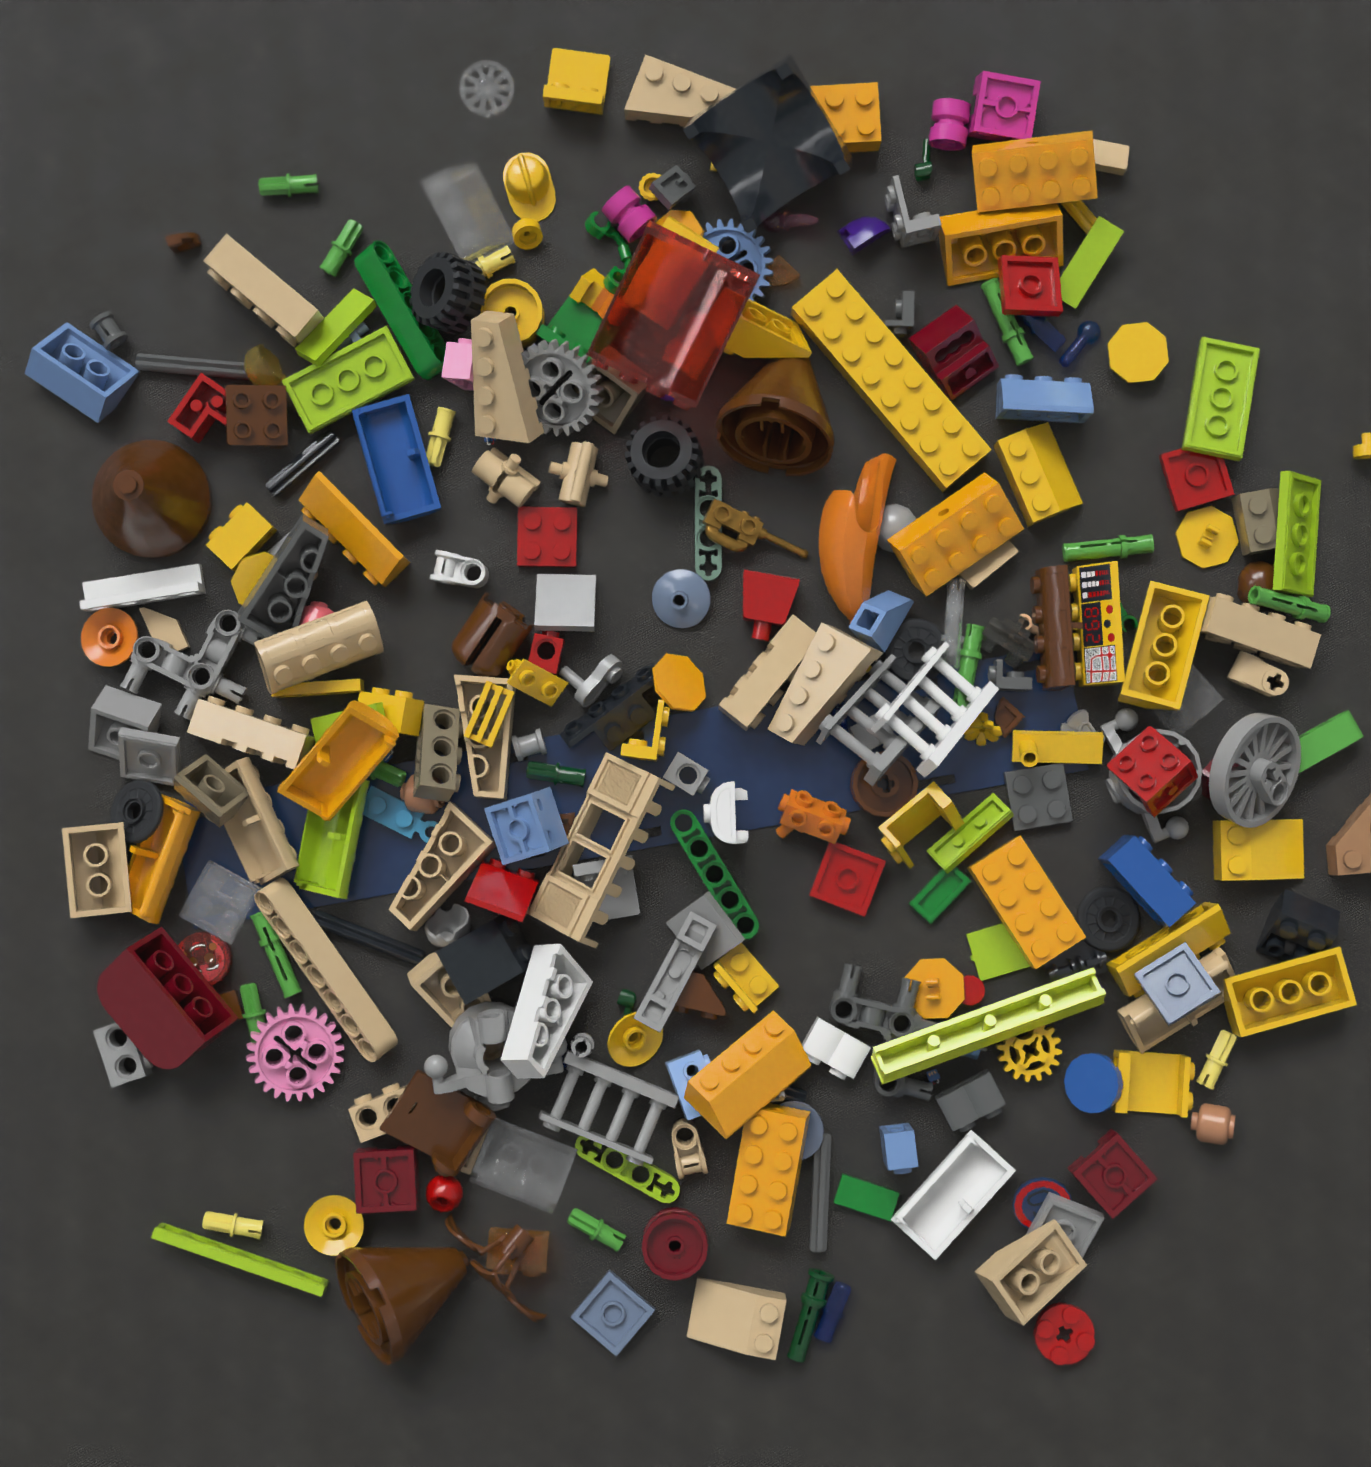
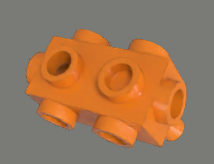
M791 789L789 795L783 794L779 803L778 810L782 812L780 824L782 825L776 829V832L781 838H785L795 829L798 832L807 833L836 844L839 835L846 834L851 818L846 817L847 810L840 808L836 802H824L812 797L807 791Z

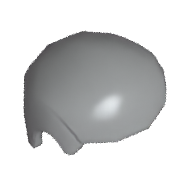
M899 504L885 505L877 543L881 549L893 553L894 551L887 539L916 520V517L908 507Z
M453 904L449 911L438 908L433 917L427 920L424 927L425 934L430 943L443 948L470 933L471 921L467 908L459 904Z

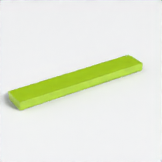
M163 1222L154 1228L151 1236L152 1239L320 1297L326 1292L329 1284L326 1278Z

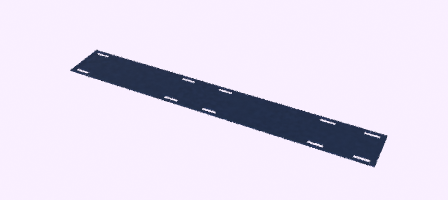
M1035 650L979 660L974 687L978 686L982 689L988 683V667L993 666L994 660L1003 659V677H1006L1007 672H1014L1013 664L1040 660V653L1036 654ZM960 664L950 666L958 672ZM1036 670L1024 671V677L1032 678V690L1028 692L997 691L981 711L987 713L988 720L994 722L996 705L1001 697H1005L1025 716L1013 730L1060 731L1061 723H1067L1068 718L1078 709L1073 686L1062 691H1042V683H1037ZM939 673L933 679L937 678L938 687L953 700L955 685ZM867 680L856 682L846 693L845 699L840 704H837L829 714L834 716ZM882 680L873 688L890 703L899 695ZM924 690L915 691L923 698L926 696L929 699L932 698ZM782 695L774 706L768 703L762 713L766 716L756 729L750 726L747 731L718 710V707L669 715L668 727L662 726L661 737H666L664 756H658L657 762L621 757L622 743L612 751H609L595 731H592L571 748H569L560 735L543 737L547 754L537 753L528 756V760L510 763L507 800L551 787L559 814L575 812L576 817L586 799L587 790L606 752L665 781L667 780L663 776L677 752L709 770L706 776L710 778V781L702 794L696 791L694 796L676 785L673 791L659 785L652 801L661 805V812L658 816L646 812L639 829L660 826L662 835L648 837L645 843L633 840L628 851L679 843L672 831L670 821L672 815L681 809H687L696 816L708 837L715 836L711 830L710 823H704L703 805L710 803V797L717 787L731 781H735V788L746 790L748 800H735L736 830H752L780 825L782 812L778 810V806L783 794L789 795L791 789L807 791L812 797L824 802H836L840 808L846 809L847 812L859 811L861 809L853 800L851 794L850 779L855 766L862 758L831 734L821 745L817 743L816 740L821 733L820 729L816 731L805 746L791 743L769 731L768 727L784 697ZM866 698L856 706L868 717L876 714L879 710ZM903 704L898 708L905 715L915 717ZM943 707L935 716L944 726L946 724L951 726L954 722L950 718L952 715ZM847 716L839 726L850 733L848 728L857 723ZM656 718L638 730H643L645 739L642 740L648 742L647 747H652ZM927 726L918 735L928 745L932 743L935 746L938 742L935 738L936 734ZM1013 730L1006 738L999 736V739L995 742L986 739V745L978 746L976 738L972 741L966 740L963 734L940 765L925 778L916 770L923 761L919 757L921 754L911 745L901 754L915 768L918 780L954 774L956 783L939 786L946 795L1005 785L1003 772L1030 768L1024 766L1022 762H1012ZM511 743L510 754L515 753L513 743ZM881 744L871 751L876 753L886 749L883 748L884 744ZM464 751L456 774L461 776L458 792L453 793L449 801L462 809L494 840L484 808L507 800L474 797L467 751ZM415 760L391 764L406 772L407 776L404 783L414 774ZM533 761L557 765V762H559L560 766L586 769L584 787L557 783V786H555L554 782L529 779L526 777L528 762ZM1064 763L1065 774L1089 770L1088 764ZM685 767L680 771L679 778L684 784H692L697 779V773L693 768ZM370 775L366 779L370 781L368 791L371 786H374L401 800V786L396 787L378 778L373 780L370 778ZM882 778L881 781H878L877 786L885 790L888 787V781ZM280 784L263 787L272 799L274 812L284 825L285 835L290 846L295 849L298 861L308 809L278 793L277 790ZM923 788V789H918V790H917V795H918L922 790H924L925 788ZM183 801V802H185V803H187V804H189V805L195 807L193 804H191V803H189V802H187V801ZM449 801L445 802L444 806L439 808L437 812L425 814L422 820L439 823ZM603 809L589 839L611 850L625 820ZM681 814L676 818L675 826L680 831H687L692 826V819L689 815ZM363 815L348 890V899L335 898L299 889V886H296L294 882L296 868L280 877L286 879L291 884L307 908L398 893L406 877L411 873L416 864V859L420 852L424 850L427 843L421 839L418 832H415L413 838L410 839ZM206 817L199 818L188 843L187 851L182 859L194 929L251 919V915L261 912L255 903V893L274 880L263 885L260 882L254 884V882L250 883L224 824L219 828ZM431 826L426 830L428 837H431L435 827ZM497 847L484 860L489 861L491 857L501 860ZM561 847L545 852V856L509 863L506 868L518 871V868L527 870L553 865ZM585 847L579 860L600 857L601 855ZM481 863L465 880L475 878ZM243 900L247 901L248 909L207 916L206 907Z

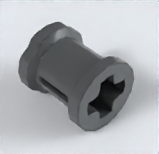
M111 311L99 314L89 324L90 328L96 330L104 341L103 347L106 350H112L120 346L128 338L127 333L121 331L113 320L114 314Z

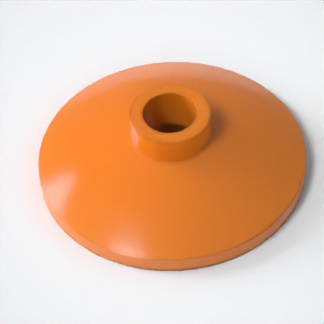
M104 608L96 611L87 619L81 632V645L85 655L95 664L104 667L117 666L128 660L133 652L134 643L138 639L137 626L132 617L117 608ZM117 634V640L112 644L111 637Z

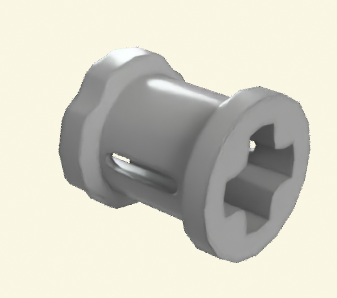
M540 728L536 729L533 734L522 737L511 736L518 762L523 761L524 757L533 754H547Z

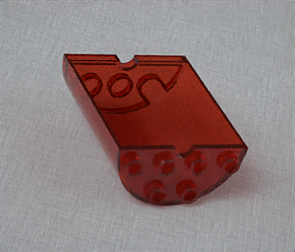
M649 220L586 355L593 358L591 364L605 371L608 370L609 366L620 371L618 377L631 384H638L639 381L647 384L645 390L655 396L662 398L667 394L675 398L672 404L686 411H689L690 407L696 409L760 274Z

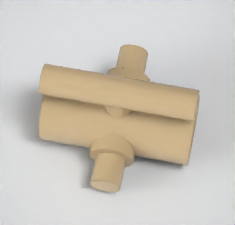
M571 442L567 462L563 461L560 464L551 461L548 473L559 475V479H563L559 501L585 507L590 487L595 485L607 486L608 476L599 474L598 470L594 469L599 449L593 443Z
M495 447L482 454L474 465L472 473L489 485V493L486 498L490 503L495 504L499 498L505 497L520 508L533 491L537 490L541 481L519 466L521 458L517 454H511L510 457H507Z

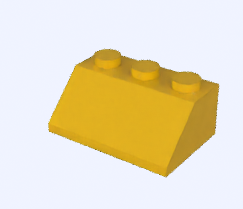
M1048 422L1021 430L998 440L994 444V449L1028 527L1083 504Z

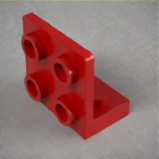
M1148 726L1107 764L1108 769L1140 797L1146 811L1154 818L1199 777L1192 761L1152 726Z

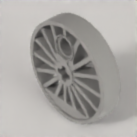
M1265 713L1249 714L1236 722L1223 737L1214 755L1209 776L1210 798L1215 810L1222 817L1237 825L1252 828L1268 822L1284 806L1295 786L1301 763L1300 739L1295 727L1288 720ZM1234 763L1239 765L1237 767H1232Z

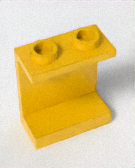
M933 781L878 828L884 836L881 842L888 849L887 851L898 864L903 861L911 869L914 864L903 848L905 844L940 815L955 831L965 823L952 800Z
M1114 1050L1113 1063L1122 1074L1123 1089L1120 1099L1111 1107L1112 1111L1115 1113H1127L1128 1111L1165 1113L1188 1117V1110H1192L1193 1094L1189 1092L1190 1080H1194L1195 1064L1191 1062V1057L1185 1054L1143 1052L1141 1054L1140 1051Z

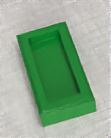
M957 867L948 874L941 868L908 904L929 924H932L970 884L971 880Z
M842 1173L833 1203L891 1222L900 1193L899 1191Z

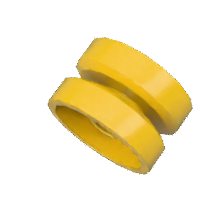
M502 279L491 284L486 289V294L484 295L485 302L484 306L481 307L480 314L485 311L504 313L516 311L515 319L523 349L530 347L538 340L536 332L542 324L545 325V311L538 293L528 283L518 279Z

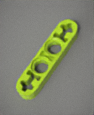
M580 1135L577 1137L575 1150L581 1158L662 1203H671L679 1196L680 1184L673 1175L653 1164L644 1162L643 1166L648 1169L649 1178L644 1182H637L632 1177V1171L639 1165L626 1160L627 1154L607 1147L602 1154L601 1161L595 1159L598 1156V1152L590 1149L588 1153L583 1151L584 1145L580 1142L582 1139L585 1141L588 1139ZM594 1141L593 1145L601 1149L602 1144ZM612 1151L619 1152L623 1157V1163L617 1168L610 1167L606 1162V1156ZM654 1173L660 1175L657 1181L664 1185L668 1181L672 1182V1189L675 1192L673 1194L667 1193L666 1196L661 1195L662 1189L654 1184L653 1190L647 1187L652 1183Z

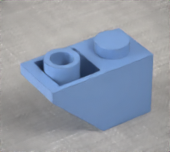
M885 591L864 601L848 628L860 641L885 652L914 601L892 591Z

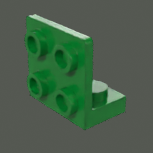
M568 296L547 326L544 324L540 326L536 336L539 342L546 340L548 345L549 342L557 339L559 347L565 341H568L569 350L579 346L578 355L580 357L589 354L586 361L588 364L589 360L605 344L609 343L619 329V326L604 321L598 312L593 311L582 301L577 303Z

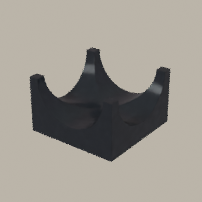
M791 54L692 117L682 129L687 138L693 140L704 151L720 174L738 208L741 224L747 234L758 228L767 217L801 193L832 176H841L850 170L853 161L851 153Z

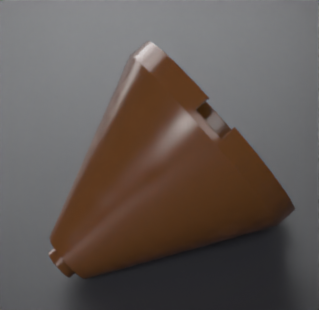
M772 358L721 408L715 424L718 432L716 440L727 455L750 469L766 474L769 473V468L786 470L785 476H801L818 471L829 462L835 444L834 432L810 358Z
M161 440L136 441L115 451L99 469L92 489L93 514L102 533L119 549L142 558L168 557L186 549L187 545L204 530L212 508L211 486L202 466L181 447Z
M349 1247L339 1252V1255L335 1257V1269L343 1298L348 1310L353 1308L360 1322L357 1329L376 1358L387 1366L402 1359L467 1274L466 1267L469 1266L466 1254L462 1250L458 1251L455 1247Z

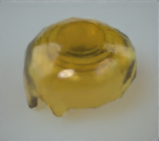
M263 344L252 347L245 355L243 367L247 377L254 385L278 386L286 378V375L282 374L278 358L270 350L264 348Z

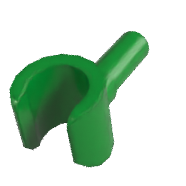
M1120 601L1122 631L1127 633L1123 625L1124 621L1129 618L1134 628H1137L1138 621L1134 616L1127 614Z

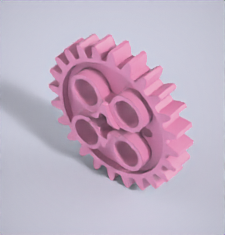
M289 1004L288 1012L286 1013L280 1007H277L278 1016L273 1017L267 1012L266 1018L268 1022L266 1024L257 1021L260 1032H250V1037L256 1042H250L246 1045L248 1050L254 1051V1053L246 1055L248 1062H255L249 1067V1072H259L254 1079L255 1083L258 1084L265 1081L263 1086L264 1092L274 1088V1098H277L281 1092H284L286 1101L290 1100L292 1094H296L298 1101H302L303 1093L307 1092L312 1099L314 1098L313 1089L317 1088L319 1091L325 1092L323 1082L334 1083L330 1075L331 1072L338 1074L341 1072L340 1068L335 1065V1063L344 1062L343 1056L336 1053L344 1050L342 1043H335L342 1037L341 1033H331L335 1029L336 1023L330 1022L325 1024L328 1018L326 1013L322 1014L319 1018L316 1017V1007H313L309 1013H306L305 1004H301L299 1011H294L293 1005ZM295 1025L302 1029L300 1035L296 1038L287 1037L285 1031L289 1026ZM279 1036L293 1050H297L300 1047L302 1057L317 1066L316 1069L310 1068L298 1055H294L291 1058L289 1049L282 1043L274 1040V1037ZM313 1044H321L325 1047L324 1052L319 1056L310 1055L308 1050ZM271 1049H278L282 1052V1056L277 1061H270L266 1058L267 1052ZM295 1067H301L305 1070L304 1076L300 1079L291 1078L289 1073Z

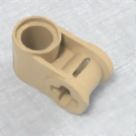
M1243 651L1239 652L1227 679L1240 686L1252 689L1268 697L1281 695L1289 686V678L1284 671ZM1275 676V682L1279 686L1269 689L1271 684L1267 682V679Z
M685 1118L677 1120L672 1127V1143L678 1178L684 1179V1175L698 1172L707 1174L708 1168L705 1153L701 1146L696 1124L692 1120H686ZM681 1128H689L692 1130L693 1136L691 1139L683 1141L677 1137V1131Z

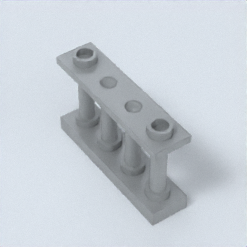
M892 654L884 663L881 660L877 661L869 672L871 677L834 716L828 714L818 727L821 733L816 740L817 743L821 745L831 734L867 762L866 766L869 768V771L865 775L864 780L871 786L876 784L910 745L900 735L897 736L895 733L891 735L882 727L874 733L871 728L876 722L856 707L864 698L878 709L885 703L889 706L891 705L888 700L873 689L880 680L899 694L905 688L906 684L889 671L896 659ZM914 690L910 693L934 717L941 710L942 706L933 698L929 699L927 696L923 698ZM899 709L894 713L917 735L926 727L916 716H907ZM849 716L884 744L883 748L886 750L882 754L872 752L839 725Z
M567 1049L562 1059L563 1063L568 1064L566 1067L568 1073L551 1114L540 1111L539 1118L544 1121L543 1126L556 1132L563 1128L627 1154L626 1160L636 1165L643 1166L644 1162L652 1164L653 1157L645 1153V1150L662 1109L666 1110L667 1105L675 1108L679 1096L676 1093L591 1058H580L577 1054L574 1055L571 1050ZM585 1071L595 1075L594 1081L596 1083L581 1120L577 1125L562 1119V1116L579 1075L583 1076ZM614 1083L623 1087L621 1092L624 1094L606 1136H603L589 1129L606 1088ZM641 1094L651 1098L649 1101L651 1107L633 1148L617 1140L634 1099H638Z

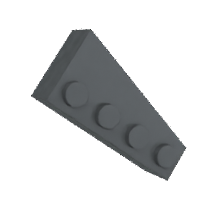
M303 513L301 514L240 607L238 621L265 637L299 625L306 600L309 597L315 574L317 573L329 538L327 528Z

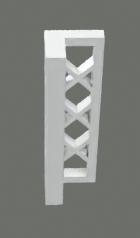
M193 564L83 582L85 600L79 602L81 610L91 613L104 608H122L206 594L202 565Z

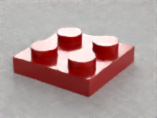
M1000 256L998 259L1002 314L1059 317L1063 312L1058 257Z
M1182 448L1159 455L1175 512L1234 495L1224 458L1181 450Z
M518 507L517 566L577 568L578 508Z
M829 842L809 896L865 917L886 861L838 842L836 844Z

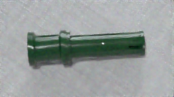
M809 1268L808 1274L810 1278L806 1291L801 1293L802 1309L789 1352L787 1353L788 1358L797 1362H804L806 1359V1353L819 1311L827 1304L825 1297L828 1287L835 1278L831 1273L816 1268ZM808 1320L807 1326H806V1329H805V1332H804V1335H803V1339H802V1342H801V1337H802V1334H803V1330H804L806 1321Z

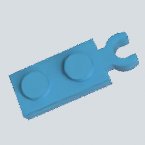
M371 786L367 793L363 815L410 839L413 838L415 832H418L424 842L427 843L430 837L427 836L426 830L431 826L435 827L438 822L423 821L425 813L409 811L404 801L374 786Z

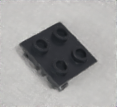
M1083 939L1045 963L1044 968L1049 983L1093 967L1096 971L1095 975L1107 972L1106 964L1108 960L1105 952L1091 947Z

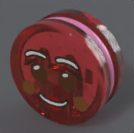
M203 931L191 934L179 943V948L211 986L221 982L229 974L233 964V954L230 945L222 936L214 932Z

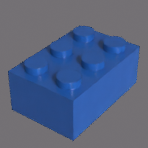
M1123 835L1098 860L1157 925L1170 928L1196 904L1191 898L1194 894L1193 891L1183 881L1178 882L1170 875L1173 872L1172 868L1162 858L1158 860L1150 853L1153 848L1142 836L1138 838L1135 835Z

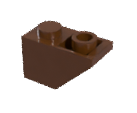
M693 970L672 1010L688 1013L689 1009L701 1011V1017L717 1020L718 1015L725 1016L726 1008L704 973Z

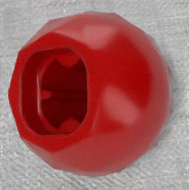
M438 1175L431 1179L426 1187V1200L434 1210L440 1212L451 1211L459 1206L463 1198V1187L455 1176L444 1177Z

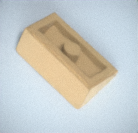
M1093 139L1095 169L1097 171L1124 175L1128 166L1129 146Z
M1008 540L964 570L959 576L969 589L972 590L1019 551Z

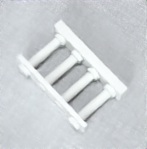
M946 641L938 649L932 646L921 658L924 662L923 666L890 706L885 703L874 715L878 720L871 728L876 733L887 723L921 754L919 757L923 760L916 770L924 778L940 765L999 690L991 681L982 689L978 686L974 687L942 659V654L950 646ZM932 667L936 668L967 696L966 700L969 703L966 707L955 703L925 676ZM917 685L952 715L950 718L954 722L951 726L948 724L944 726L910 695ZM901 704L936 734L935 738L938 742L935 746L932 743L928 745L894 714Z

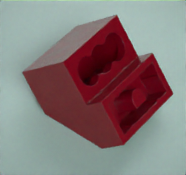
M957 304L908 338L921 364L951 401L999 367L990 345L983 340L975 320Z

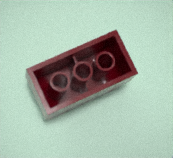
M163 927L158 928L126 948L101 973L97 982L98 997L104 1009L150 1063L162 1069L179 1067L215 1041L238 1019L237 1015Z

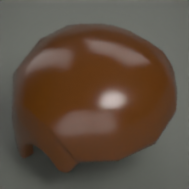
M1261 560L1250 562L1240 572L1237 595L1243 603H1249L1248 593L1253 586H1260L1261 588L1273 591L1274 564ZM1256 605V606L1260 607V609L1266 608V607H1263V606H1260V605Z

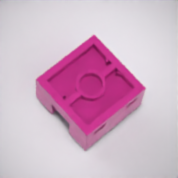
M982 71L975 77L973 96L976 97L974 113L969 118L967 136L996 142L1032 138L1041 81Z

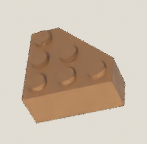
M1371 793L1345 821V825L1326 844L1329 875L1371 873Z

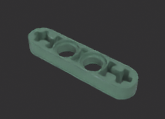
M704 466L700 468L702 472L700 478H704L706 472H710L713 478H717V482H712L711 493L717 492L718 497L711 495L699 497V492L705 493V482H700V478L695 477V572L704 581L711 582L716 580L721 574L722 546L717 543L710 547L701 544L700 535L705 531L706 525L702 523L705 516L700 513V506L705 501L712 502L714 499L722 501V478L718 469L713 466ZM717 550L718 556L711 555V564L717 566V570H713L711 576H705V571L700 570V566L705 565V555L699 556V551L709 553Z

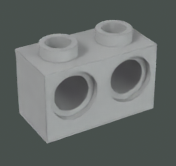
M116 1023L93 1030L111 1087L145 1077L152 1073L151 1067L154 1066L144 1057L128 1036L124 1045L116 1041L115 1033L117 1029H121ZM127 1057L132 1058L136 1062L137 1067L134 1073L127 1071L124 1066Z

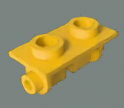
M524 658L522 661L512 659L507 663L506 669L511 676L506 683L551 707L568 685L567 681Z

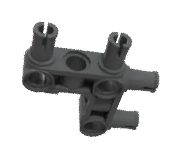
M844 963L839 989L833 992L832 1000L829 1004L830 1014L837 1022L856 1029L861 1026L877 1030L884 1038L883 1043L938 1024L921 1019L922 1017L916 1011L917 1008H914L919 985L921 984L920 981L912 979L911 982V979L902 977L897 1003L891 1005L858 997L859 994L856 992L863 967L854 965L852 977H850L853 965ZM841 1001H847L851 1005V1011L845 1017H840L835 1013V1007ZM900 1015L907 1016L909 1020L908 1027L903 1031H897L893 1026L895 1018ZM874 1067L873 1084L881 1095L896 1098L907 1095L929 1102L931 1094L920 1089L932 1092L933 1082H925L905 1076L896 1079L891 1088L884 1089L879 1085L880 1079Z

